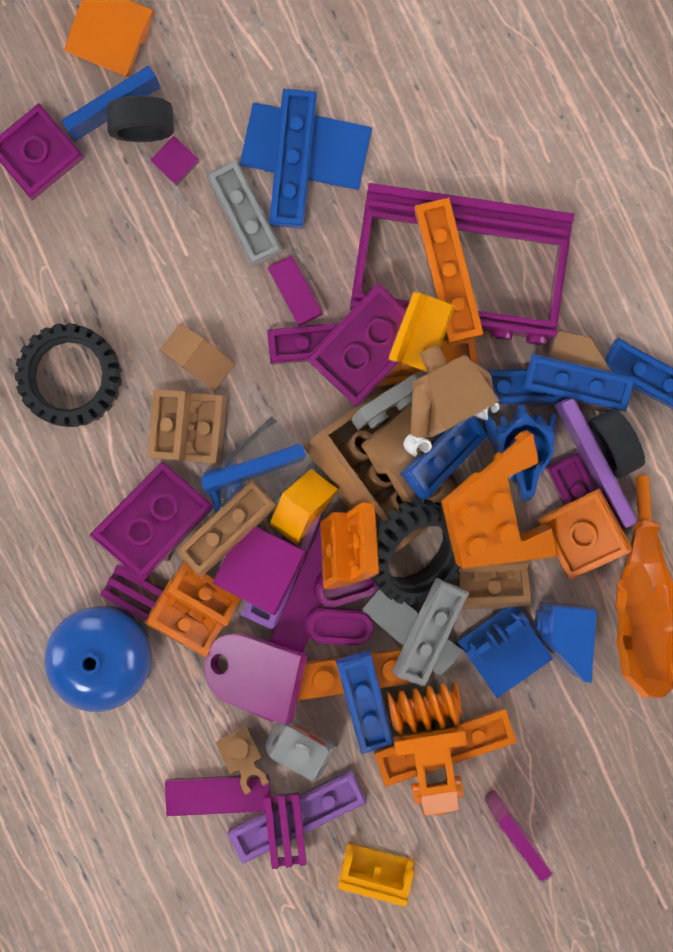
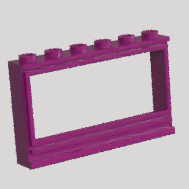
M368 183L350 311L366 295L361 293L372 218L418 225L414 211L415 206L449 198L458 231L558 246L547 321L478 311L482 330L484 332H491L492 338L512 340V336L526 338L525 342L528 344L546 345L547 341H552L557 337L559 312L575 213ZM395 298L404 308H408L410 300Z

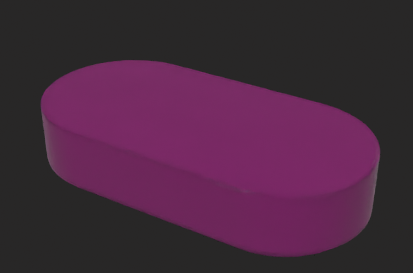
M323 573L317 577L313 586L316 599L328 607L341 606L371 596L379 589L371 578L339 588L323 589Z
M317 607L307 614L304 621V629L306 634L317 643L358 646L366 643L371 638L374 624L369 615L358 609Z

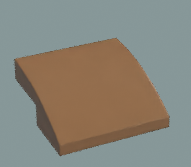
M154 389L147 458L221 465L228 397Z
M411 405L398 411L362 444L376 472L388 475L402 502H411V500H415L418 497L401 474L422 451L417 447V456L414 457L404 449L405 438L411 434ZM428 434L424 438L431 442L437 435L430 437Z
M529 560L464 569L458 568L460 573L458 577L459 587L469 592L461 610L530 607L531 595L527 570Z

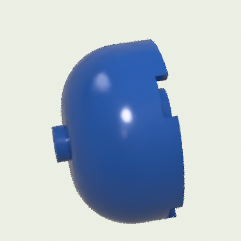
M94 606L79 610L59 623L48 640L44 657L47 679L54 692L64 702L74 708L88 712H105L118 708L130 701L143 688L149 677L152 667L149 637L139 621L121 609L111 606ZM91 657L96 661V668L94 670L89 669Z

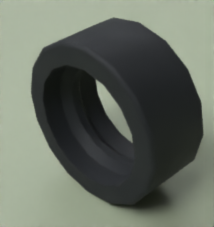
M128 96L109 102L106 107L107 131L110 137L117 140L153 142L166 139L174 133L173 107L170 102L162 98Z
M612 408L589 420L587 425L615 477L623 478L644 466L646 462L642 445L634 429L621 412Z

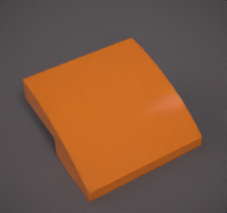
M82 0L70 29L64 51L125 77H130L140 44H145L155 10L132 0Z
M361 502L347 513L333 512L320 521L323 589H334L351 585L379 574L374 503Z
M183 561L161 593L144 624L196 654L207 657L210 646L215 642L222 627L227 626L241 598L213 584L214 578L205 574L203 577H199Z

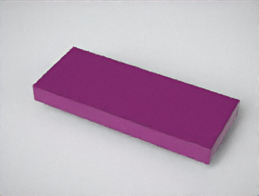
M292 255L267 267L298 327L323 315Z

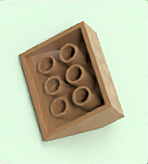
M393 384L388 385L320 431L303 446L328 482L339 489L337 494L349 511L361 502L374 503L376 522L380 518L387 521L389 517L386 512L393 508L398 513V505L404 502H402L388 475L376 472L362 444L399 410L395 406L386 413L389 417L373 429L367 424L358 430L351 420L360 408L393 388ZM455 470L427 500L442 505L441 501L464 482ZM430 526L418 529L401 541L393 553L403 548Z

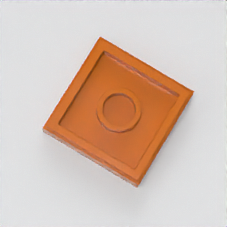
M600 488L537 519L540 526L544 524L552 528L557 553L556 557L569 580L622 557L633 550Z

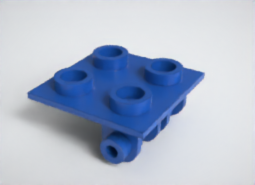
M517 607L504 608L457 641L496 698H499L553 660L548 650L529 625V620Z

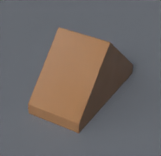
M182 324L178 325L160 349L163 354L213 391L217 390L235 366L230 359L204 338Z

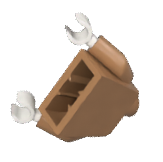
M438 344L419 354L428 374L412 383L411 434L405 438L404 449L414 457L417 456V447L426 453L431 450V442L424 438L428 434L430 437H433L472 416L488 420L487 412L496 413L500 408L499 400L493 392L490 372L471 361L465 355L447 363Z

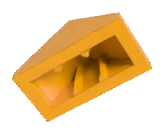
M310 469L282 493L269 525L298 546L339 489Z

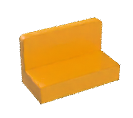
M414 291L389 360L402 362L428 373L419 354L437 344L439 347L441 346L456 306Z

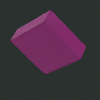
M175 136L150 159L151 163L175 186L199 163L198 158Z

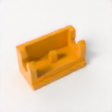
M347 842L337 878L338 889L406 907L414 876V860Z

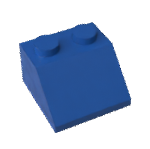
M541 602V610H536L534 620L535 630L539 631V637L571 674L584 682L592 683L597 610L583 605Z

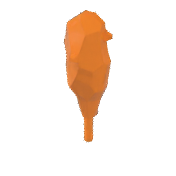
M643 475L636 477L638 521L635 523L630 544L633 550L628 553L626 566L616 586V609L618 614L616 643L621 672L625 680L642 698H664L673 689V582L666 566L658 537L659 524L652 520L650 476Z

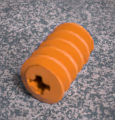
M453 681L451 692H449L444 683H440L438 694H435L430 685L426 686L424 697L421 696L417 688H412L410 699L407 698L403 690H400L396 702H394L390 693H387L392 725L399 736L404 735L405 725H409L413 734H416L420 722L423 723L427 731H431L433 720H436L440 728L444 729L446 718L450 717L455 727L459 726L462 710L456 681Z

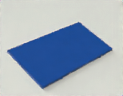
M253 102L240 166L274 173L281 108ZM315 115L309 180L330 184L331 186L335 185L359 190L372 127Z

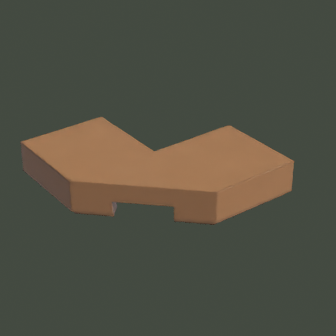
M557 329V337L554 339L550 358L611 371L591 337ZM576 401L579 407L605 412L609 409Z

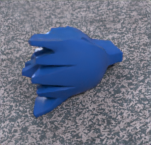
M519 404L510 421L507 420L506 416L500 418L498 429L491 415L488 414V420L482 419L495 454L498 452L504 453L516 442L515 437L519 433L527 431L533 434L539 463L508 478L517 484L520 501H528L535 495L538 478L548 465L554 452L556 412L551 413L546 425V421H543L542 416H533L532 418L527 413L526 407L523 404Z

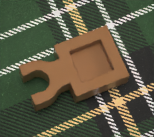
M247 726L215 742L229 773L233 775L240 772V785L245 795L252 793L248 786V780L252 776L259 777L263 786L269 784L266 775L255 765L256 762L262 760V757Z

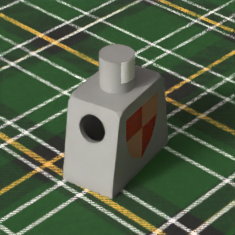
M294 719L293 723L288 725L276 722L264 743L270 758L311 781H315L323 774L338 747L337 743Z

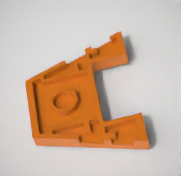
M527 431L519 433L515 437L516 442L504 453H496L493 456L494 461L480 473L474 472L441 501L455 562L460 567H480L557 556L552 528L543 524L522 535L519 534L508 481L509 476L539 463L532 433Z

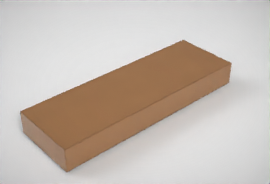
M252 479L176 551L199 577H203L265 519L278 504L256 480Z

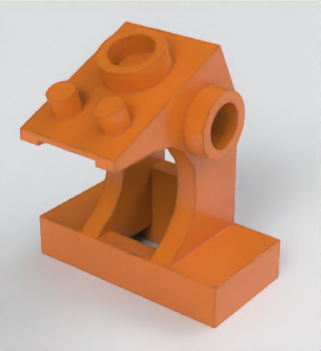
M457 726L394 736L393 742L396 756L414 755L418 783H411L414 804L422 805L423 815H444L448 812L458 811V798H463L464 792L461 777H454L450 748L467 745L463 727ZM444 764L445 782L426 785L424 767Z

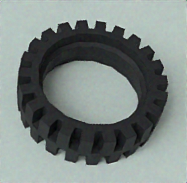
M67 323V325L55 324L52 328L46 327L40 330L41 333L39 335H33L29 338L30 343L22 347L20 352L23 354L21 358H17L16 366L18 367V372H15V380L18 382V386H16L18 394L22 396L23 403L33 414L54 425L78 427L91 424L92 421L103 417V413L112 408L114 399L117 400L119 395L118 389L122 383L120 372L122 371L115 351L103 337L84 326ZM67 342L82 344L91 349L99 359L102 370L101 386L95 397L84 406L74 409L57 408L48 403L39 392L36 381L37 366L43 355L54 346Z
M419 499L411 500V507L406 502L398 505V513L392 508L386 512L389 517L387 521L380 518L376 522V525L379 527V530L376 531L379 574L371 577V580L387 598L393 599L399 604H403L405 601L408 605H415L416 599L420 603H424L436 578L448 582L450 578L457 580L460 576L456 569L462 567L455 562L443 507L441 504L427 499L423 503ZM428 526L440 527L442 529L443 541L438 554L429 565L418 573L406 577H393L390 575L389 563L393 552L404 538L414 531Z

